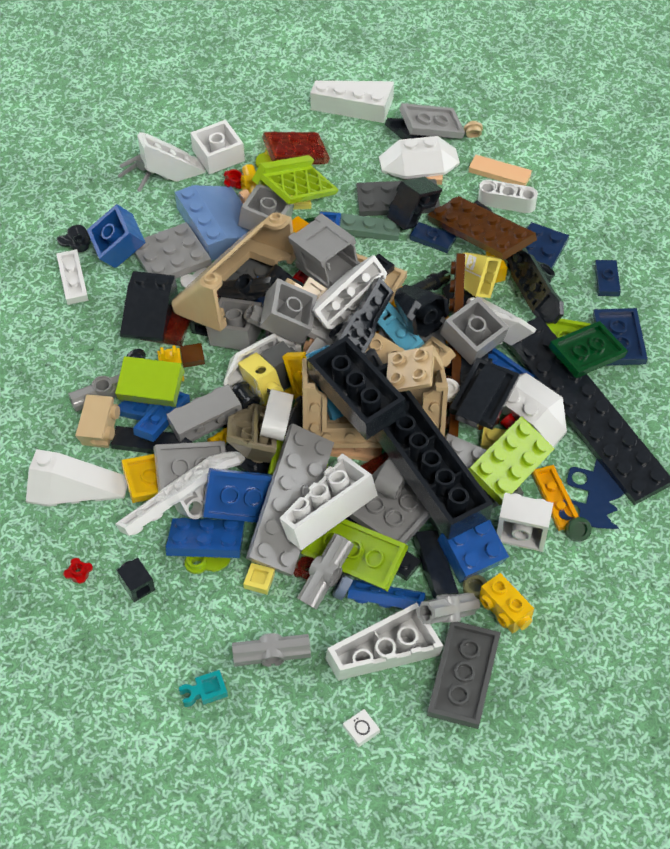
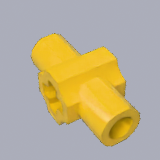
M248 164L242 167L241 189H247L251 194L257 185L252 181L256 171L252 164Z

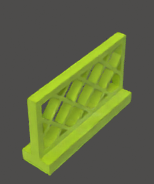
M310 155L260 163L252 179L257 185L266 184L288 205L335 195L339 190L311 166L314 159Z

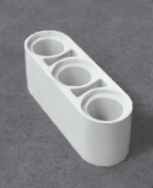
M483 180L479 184L478 201L485 206L522 213H531L536 208L538 192L533 187L494 180Z
M270 390L260 436L280 441L284 440L293 394Z

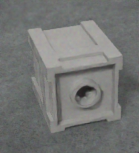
M322 213L300 231L288 236L295 253L296 267L308 277H311L327 288V290L347 271L360 264L356 255L355 237Z

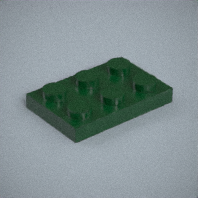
M600 321L552 340L548 346L575 378L622 359L628 352Z

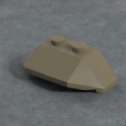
M253 403L247 409H242L228 416L226 441L247 459H251L256 463H270L276 453V439L260 436L266 406Z

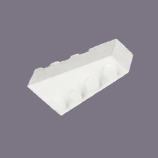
M343 453L337 458L338 463L334 467L329 466L324 472L325 476L318 483L314 482L308 488L309 493L305 497H299L280 517L287 539L300 550H303L378 496L372 474Z

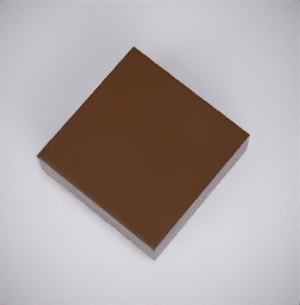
M202 343L180 346L183 368L205 364Z

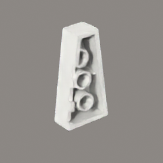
M315 81L310 92L311 110L384 123L393 101L394 81Z
M415 603L327 648L326 661L339 681L440 656L443 644L430 624H423L420 618L417 617L416 610L419 605Z

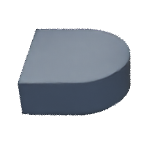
M342 573L333 589V597L339 600L345 597L353 581L351 576Z

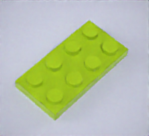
M521 416L468 470L480 486L501 505L504 493L512 494L555 448Z
M344 519L305 547L301 552L303 556L314 560L316 557L322 556L334 533L354 544L342 565V573L388 592L409 546Z

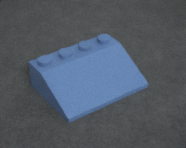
M193 185L175 192L176 206L179 213L210 256L211 261L219 258L238 239L250 231L238 226L243 203L231 186Z

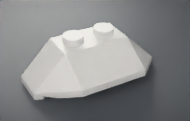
M139 132L137 135L140 155L148 172L159 174L164 179H171L175 182L206 172L200 160L195 156H190L187 152L144 132Z
M439 136L398 140L379 156L382 172L402 179L445 175L460 164L456 148Z
M375 255L370 256L347 271L317 299L312 312L325 329L332 330L336 325L347 321L350 314L356 311L374 279L378 277L383 281L386 279V270Z
M479 297L509 327L503 340L505 343L512 346L535 333L536 328L521 318ZM469 298L466 303L468 304L475 298Z
M271 334L237 352L230 358L223 386L229 384L230 388L233 389L235 385L244 381L238 362L256 352L260 355L263 351L282 341L289 348L292 347L295 352H301V345L277 334Z
M520 374L519 380L502 413L506 416L512 413L516 420L523 416L555 447L567 433L563 397L529 374Z

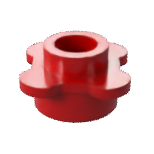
M236 169L225 171L223 174L225 176L224 185L241 189L242 173Z
M73 558L71 565L63 574L66 579L82 584L89 577V572L93 570V566L89 562L84 563L79 558Z

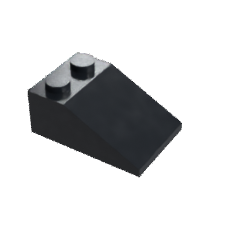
M133 271L127 288L120 337L163 342L173 311L172 300L178 295L175 275Z

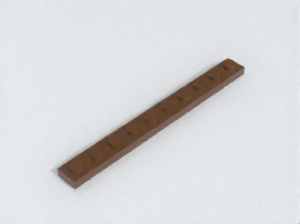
M457 253L455 262L451 261L450 274L454 275V280H450L449 292L453 293V298L449 299V311L453 312V314L463 308L465 254ZM447 341V346L453 350L456 356L446 366V369H450V375H446V378L455 380L460 386L461 355ZM453 401L447 402L448 416H446L445 429H448L447 434L458 437L459 421L455 419V415L449 413Z

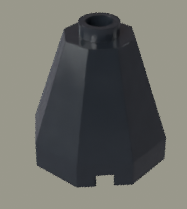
M405 284L394 295V303L408 330L414 335L418 336L419 334L421 337L426 338L440 329L443 324L440 320L443 316L446 318L449 314L448 299L441 294Z

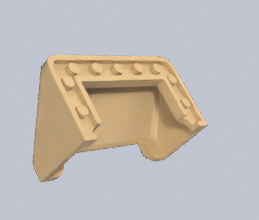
M278 212L272 213L238 239L172 300L174 313L221 332L227 326L226 318H224V309L219 307L217 290L223 285V281H226L249 258L271 266L278 264L282 260H287V263L291 264L296 259L293 246L288 239V236L293 234L292 217Z
M307 358L302 359L303 429L334 442L333 448H382L375 436L365 440L345 416L334 421L330 420L327 413V396L319 391L316 383L309 377ZM443 364L442 370L433 371L431 387L410 391L445 437L448 384Z

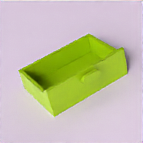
M124 356L115 394L118 400L176 407L182 377L185 373L181 363Z

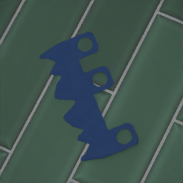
M597 459L594 471L571 467L567 478L568 485L589 491L586 504L571 500L580 510L578 516L587 519L591 527L619 529L616 524L611 522L607 515L618 510L610 501L619 499L625 493ZM576 472H582L587 476V482L585 484H577L573 481L572 475ZM564 510L559 511V516L562 519H573Z

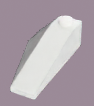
M36 449L29 467L26 503L50 507L61 503L71 502V504H77L79 501L122 499L125 497L128 486L123 474L61 453Z

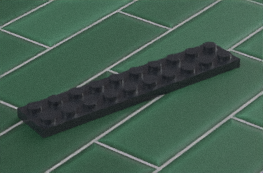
M539 316L527 322L536 328L535 333L512 346L509 344L507 346L525 369L534 375L536 380L563 397L566 421L633 505L670 487V475L588 374L575 378L548 348L550 342L557 339V336Z

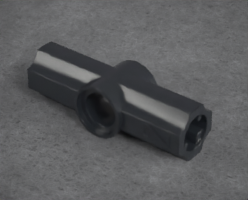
M242 274L236 280L223 281V285L217 290V296L220 299L221 297L231 299L245 298L246 301L254 302L266 295V292L278 277L252 278L249 274Z

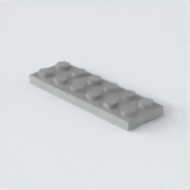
M295 424L289 425L246 559L262 566L273 568L284 575H293L301 550L287 539L280 517L299 497H305L309 493L308 488L314 482L318 483L324 477L334 442Z

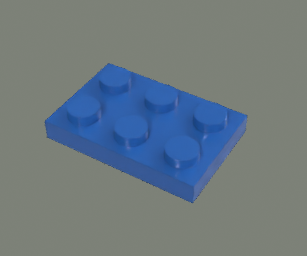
M209 468L202 516L204 518L258 522L273 475Z
M173 518L166 544V556L240 558L245 521Z

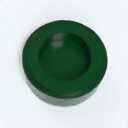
M583 517L573 518L566 525V534L572 541L581 542L588 539L591 535V524Z

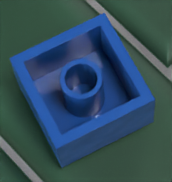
M118 204L113 206L87 229L99 259L114 268L122 264L146 243L133 214Z
M490 520L450 540H447L443 533L438 538V542L459 583L502 564L509 557Z

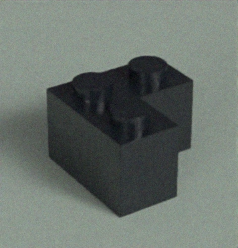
M426 177L401 181L396 189L395 198L389 205V212L386 217L404 230L414 228L423 210L436 206L443 189Z

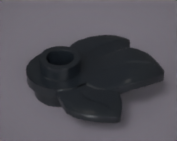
M73 225L68 228V234L57 237L59 245L70 246L73 250L77 249L78 253L88 250L91 241L88 231L83 225Z

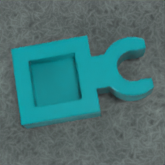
M220 670L196 677V685L194 686L184 684L179 687L180 695L185 693L191 694L189 698L182 700L184 707L192 706L198 699H201L203 705L228 697Z

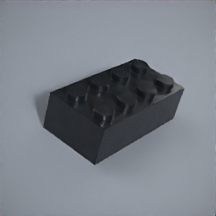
M347 335L307 359L309 377L365 440H368L406 415V399Z

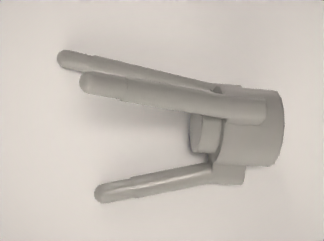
M140 154L120 164L121 168L132 165L118 174V178H121L136 167L142 171L146 170ZM147 171L146 175L144 176L143 180L141 181L137 189L138 192H140L146 184L148 178L151 175L150 172Z

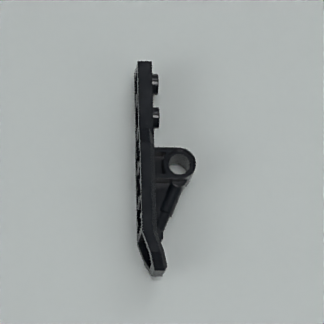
M525 247L506 259L510 265L511 276L532 313L536 317L540 316L546 324H556L564 315V302L555 293L550 284L555 276V272L547 264L536 261L535 257Z
M380 277L373 280L358 308L350 314L347 321L336 325L331 330L329 337L333 343L347 335L363 353L366 352L372 338L375 336L376 324L394 294Z

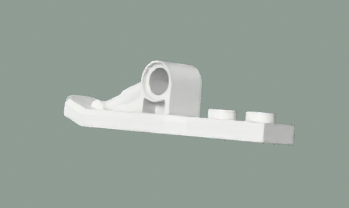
M236 451L209 456L164 487L149 501L115 523L117 528L128 536L138 534L143 530V526L150 521L161 518L163 512L173 505L184 516L192 519L201 518L209 468L228 470V468L241 465L245 457ZM193 502V508L189 511V505Z

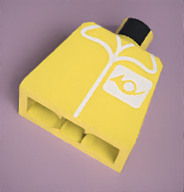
M464 252V289L475 297L491 298L502 259Z
M257 352L238 362L243 380L249 384V389L253 394L259 396L262 405H267L271 389L284 392L275 368Z

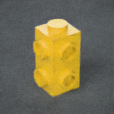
M501 573L481 586L479 597L481 604L486 610L493 612L503 628H507L513 634L519 629H526L532 623L534 607Z

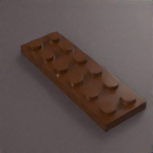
M460 196L452 198L448 203L435 208L434 211L427 214L429 222L502 260L507 259L537 240L535 232Z

